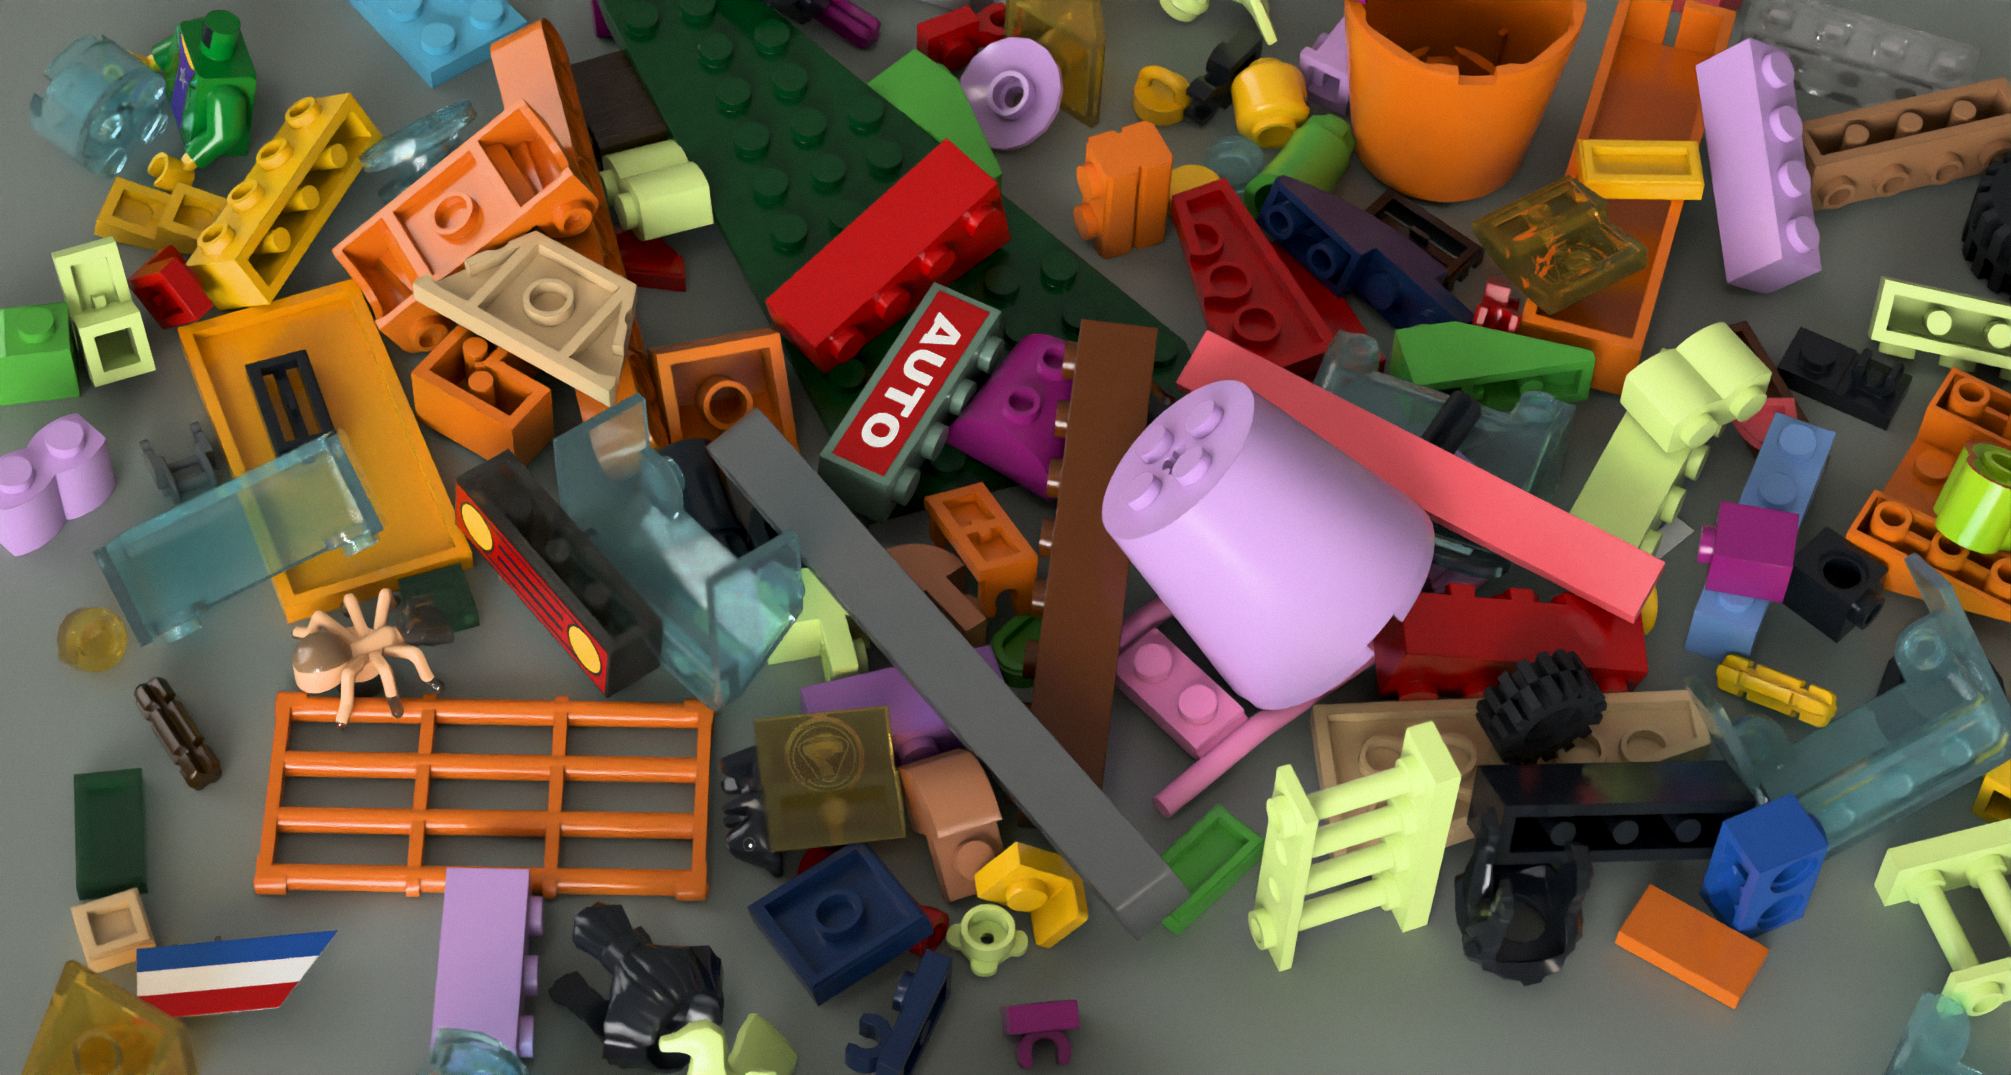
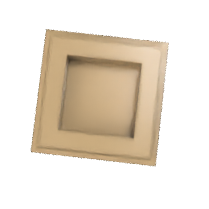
M137 887L70 907L90 975L136 962V949L156 947Z

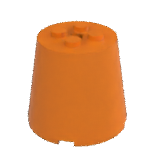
M1344 0L1351 134L1356 140L1355 151L1360 161L1374 177L1388 187L1402 194L1427 201H1468L1483 197L1501 188L1514 177L1525 158L1582 30L1587 10V1L1368 0L1365 4H1362L1356 0Z

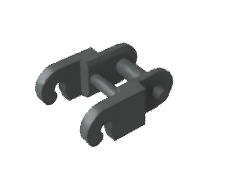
M198 421L190 424L196 455L171 464H167L163 456H156L147 439L139 442L142 456L158 490L162 489L164 497L171 495L176 505L181 503L180 493L206 484L213 491L219 489L217 478L222 477V473L219 468H216L213 448L205 432L201 430ZM199 464L202 472L175 481L172 473Z

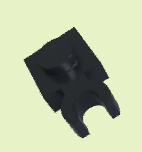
M1244 26L1228 43H1219L1208 58L1206 64L1207 74L1205 76H1198L1187 87L1186 95L1194 100L1186 107L1183 115L1204 126L1213 118L1219 107L1226 110L1233 103L1231 95L1233 80L1237 74L1248 67L1253 61L1261 58L1264 37Z

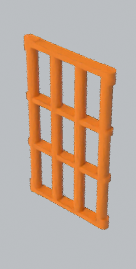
M298 691L277 692L274 715L275 729L260 853L257 856L255 878L253 879L256 895H287L288 890L406 892V897H421V892L444 893L447 868L530 869L532 894H542L544 899H557V894L675 896L676 901L707 900V894L710 892V886L707 883V839L712 736H714V716L717 714L715 700L712 698H685L684 702L570 701V696H556L555 700L438 698V694H424L423 698L354 697V705L347 723L420 724L418 753L289 751L293 722L339 723L335 722L341 697L309 696L307 692ZM437 724L554 726L552 755L434 753ZM569 726L698 729L697 757L567 755ZM286 777L415 779L413 808L283 806ZM432 779L550 781L548 811L429 809ZM565 781L695 783L694 813L563 811ZM280 833L410 835L407 865L276 863ZM426 836L546 837L544 867L424 865ZM561 837L693 839L692 870L559 868Z

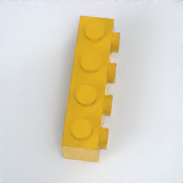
M350 92L319 98L308 96L295 102L286 111L284 116L286 121L274 138L258 151L256 155L257 162L247 177L228 194V204L217 220L199 236L197 240L198 247L185 265L189 266L199 276L203 284V292L219 311L271 304L382 140L383 135Z

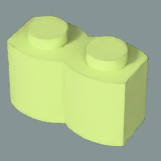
M669 139L602 156L604 171H600L599 175L608 207L613 206L617 212L622 228L625 231L631 229L640 241H648L714 223L709 184L699 166L692 161L689 162L681 146H678L673 140Z
M1718 322L1696 332L1675 349L1665 350L1650 357L1629 372L1625 378L1620 403L1666 453L1679 451L1686 446L1689 449H1696L1705 444L1714 435L1718 426L1727 424L1735 419L1739 422L1746 421L1760 411L1767 400L1766 392L1772 372L1725 322Z

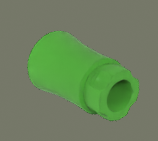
M1331 113L1323 116L1313 114L1300 128L1296 129L1281 151L1265 169L1247 184L1244 190V205L1256 221L1275 179L1282 175L1313 185L1332 194L1337 183L1347 170L1349 160L1355 149L1356 140L1351 134L1350 125L1342 118Z

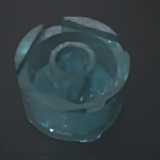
M90 34L77 39L67 46L49 65L43 76L52 82L43 98L34 92L28 114L29 123L33 131L88 171L108 180L115 177L121 171L127 160V153L141 141L147 144L154 142L165 130L168 123V115L162 111L166 97V83L161 74L109 37L102 35V40H98Z

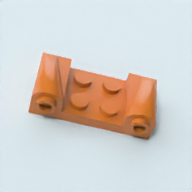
M520 97L332 248L331 251L367 298L376 317L375 324L379 330L407 353L429 352L449 334L454 326V321L414 299L413 282L418 277L429 273L433 280L437 281L465 270L464 259L486 250L503 248L510 240L525 235L536 225L554 239L576 236L585 231L590 225L592 218L598 210L599 201L547 122Z

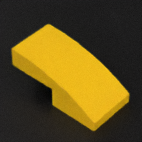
M116 176L97 217L94 235L103 238L112 236L116 242L159 251L162 247L173 245L179 253L193 254L198 247L197 240L206 228L214 224L228 204L227 199L180 182L176 183L170 195Z

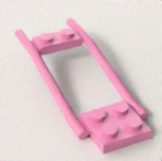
M1458 451L1455 452V456L1469 462ZM1431 521L1435 533V547L1431 567L1423 586L1427 592L1434 594L1444 593L1445 586L1449 583L1474 584L1476 591L1498 573L1499 567L1491 555L1483 552L1486 548ZM1159 596L1134 611L1123 620L1115 685L1197 761L1152 798L1155 807L1164 817L1171 818L1266 738L1310 709L1312 704H1317L1375 664V655L1339 685L1308 702L1286 709H1262L1248 718L1244 714L1243 707L1156 628L1174 616ZM1372 640L1367 646L1374 652Z

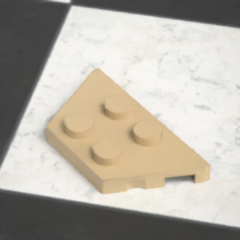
M536 230L510 240L503 248L486 250L464 259L465 270L434 281L428 273L418 277L413 282L414 299L606 406L611 407L616 402L638 303L637 285Z

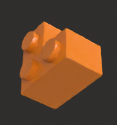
M460 324L411 372L416 419L516 477L555 436L551 389L533 379L541 369Z

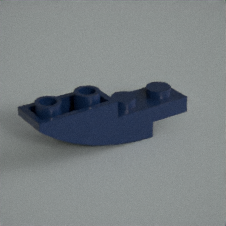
M1286 175L1275 179L1258 214L1256 223L1338 298L1355 291L1396 329L1410 328L1419 324L1431 325L1452 321L1472 324L1474 314L1442 286L1449 270L1418 245L1370 213L1342 198Z

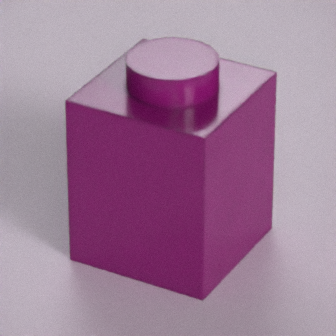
M1721 501L1715 525L1703 524L1699 538L1696 562L1708 564L1705 590L1783 603L1793 570L1800 514Z

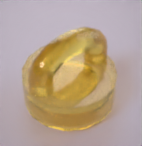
M100 607L78 608L68 614L60 624L57 634L58 659L73 669L83 672L97 673L108 671L114 667L125 654L128 641L126 628L120 617L111 610Z

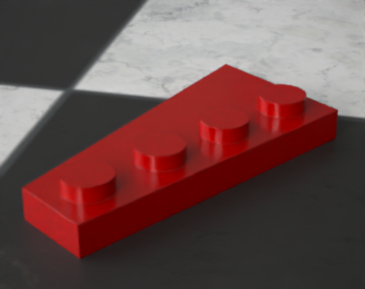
M1222 178L1172 195L1170 212L1207 330L1298 376L1339 362L1340 344L1227 179Z

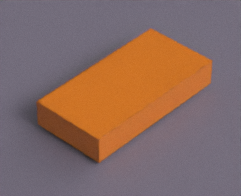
M1649 884L1618 931L1615 944L1734 1010L1763 967L1770 951L1769 948L1652 884Z

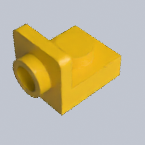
M1016 841L974 874L978 898L1008 906L1014 911L1030 913L1034 940L1037 946L1051 948L1088 919L1089 913L1083 880L1059 854Z

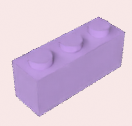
M446 869L430 1046L434 1075H520L522 1058H534L536 1019L535 1015H525L526 997L539 996L540 956L529 955L531 937H543L544 896H532L530 869Z

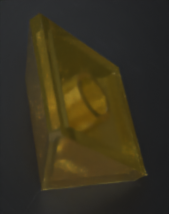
M1006 0L1004 39L1008 37L1029 38L1052 53L1061 68L1064 90L1060 109L1093 129L1100 121L1106 36L1100 0Z
M76 960L66 961L21 1075L199 1074L187 1025Z

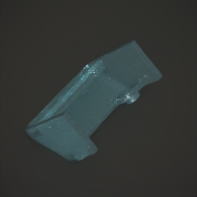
M637 392L553 439L567 563L575 580L589 597L705 706L711 710L718 711L742 696L803 611L805 586L801 574L800 536L790 528L737 559L684 511L682 490L685 489V479L683 473L672 458L668 456L662 457L650 446L646 399Z
M343 426L109 538L96 548L93 554L142 648L154 642L160 634H163L167 644L197 631L203 627L198 615L206 612L210 607L325 551L329 552L341 547L345 557H349L381 541L378 533L385 529L387 522Z
M1916 552L1903 559L1930 613L1908 625L1896 641L1894 649L1895 661L1905 682L1828 723L1826 727L1819 728L1791 744L1784 730L1771 717L1755 713L1744 715L1731 722L1723 706L1695 674L1682 680L1723 760L1727 761L1757 799L1756 807L1793 793L1805 811L1818 818L1825 830L1827 842L1829 843L1824 861L1993 770L2011 758V706L1951 583Z

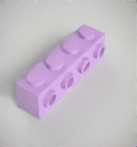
M1748 38L1695 66L1727 284L1768 295L1822 270L1818 246L1820 236L1814 220L1810 194L1811 178L1806 167L1802 141L1803 125L1797 109L1793 82L1795 73L1790 61L1789 51Z

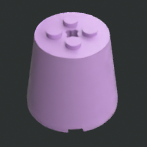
M1222 380L1198 388L1175 402L1159 415L1141 433L1120 461L1108 484L1102 505V521L1107 532L1226 683L1238 696L1249 700L1256 708L1264 710L1286 709L1308 702L1339 685L1371 659L1375 653L1367 645L1383 629L1392 616L1403 622L1425 584L1434 555L1435 533L1429 515L1416 501L1244 383L1235 380Z

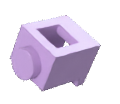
M1345 16L1330 34L1323 32L1317 38L1313 48L1305 46L1300 53L1298 69L1305 77L1308 99L1343 116H1346L1350 111Z

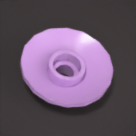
M1008 37L990 43L972 58L960 79V85L991 150L1012 151L1030 145L1046 132L1059 112L1064 90L1061 68L1052 53L1029 38ZM1024 92L1021 101L1014 107L1015 98Z

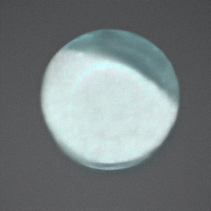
M1234 135L1224 136L1214 140L1207 147L1204 167L1211 169L1220 179L1226 178L1236 193H1243L1247 184L1263 170L1264 155L1261 148L1248 138Z

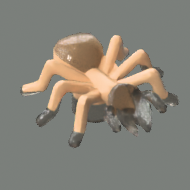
M383 588L378 596L373 629L367 627L358 600L354 594L350 593L345 595L343 602L340 603L339 610L345 617H351L354 626L345 628L325 612L316 610L311 616L308 627H295L292 630L291 636L293 639L301 640L296 645L292 657L296 684L307 693H321L334 687L337 688L341 693L340 706L335 720L337 729L344 730L347 728L354 705V697H373L383 689L392 716L396 719L403 717L404 708L398 695L393 669L385 659V656L409 659L416 666L424 684L437 694L445 690V684L432 673L422 650L414 647L421 645L431 647L455 642L451 626H445L446 616L444 612L434 606H429L434 603L433 594L428 593L408 599L405 609L398 613L396 626L394 627L387 625L389 611L393 612L397 609L401 599L399 596L393 595L390 589Z

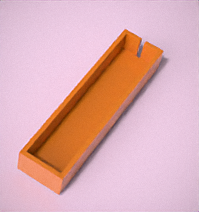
M1674 0L1618 1L1560 189L1561 191L1570 187L1578 201L1602 230L1617 245L1645 267L1602 288L1611 275L1610 265L1602 255L1591 248L1578 244H1557L1559 235L1552 238L1546 235L1531 285L1541 281L1547 288L1567 295L1593 293L1552 314H1549L1528 296L1518 335L1592 350L1596 362L1590 388L1620 396L1626 375L1640 363L1685 200L1582 199L1575 151L1578 139L1698 141L1700 150L1705 128L1695 65L1728 49L1737 11L1693 0L1685 1L1674 47L1663 45ZM1560 246H1576L1590 250L1605 262L1608 269L1607 278L1600 286L1580 293L1558 291L1550 287L1543 279L1547 277L1555 248Z

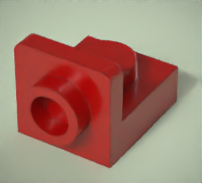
M173 245L162 247L127 279L129 288L162 330L198 321L214 306L203 292V284L199 276L189 266L185 265L187 263Z

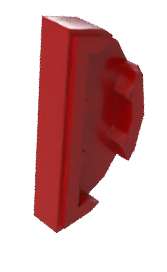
M613 227L627 280L635 283L637 287L686 292L684 259L673 248L663 242V237L642 242L631 229L625 231L622 227Z

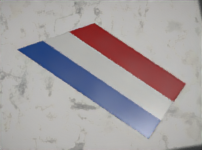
M339 930L136 949L137 1021L279 1008Z

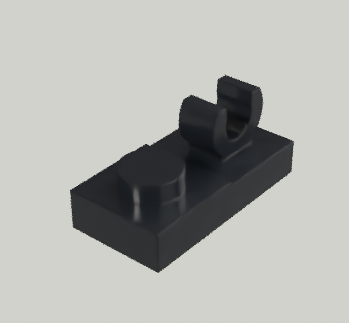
M1803 327L1799 328L1777 367V371L1788 389L1885 431L1907 394L1913 376L1904 373V364L1896 360L1893 367L1887 366L1871 359L1874 351L1872 349L1865 348L1859 354L1853 348Z

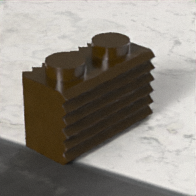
M624 50L571 64L599 172L604 171L602 156L668 140L665 122H662L660 114L657 113L656 106H653L652 100L644 89L631 62L625 57Z

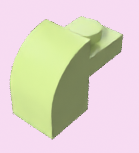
M110 236L52 252L51 255L63 297L68 303L77 348L94 387L156 370L142 317L132 301L114 238Z
M808 568L755 575V602L761 615L760 633L768 665L819 656L826 682L869 672L865 648H870V638Z

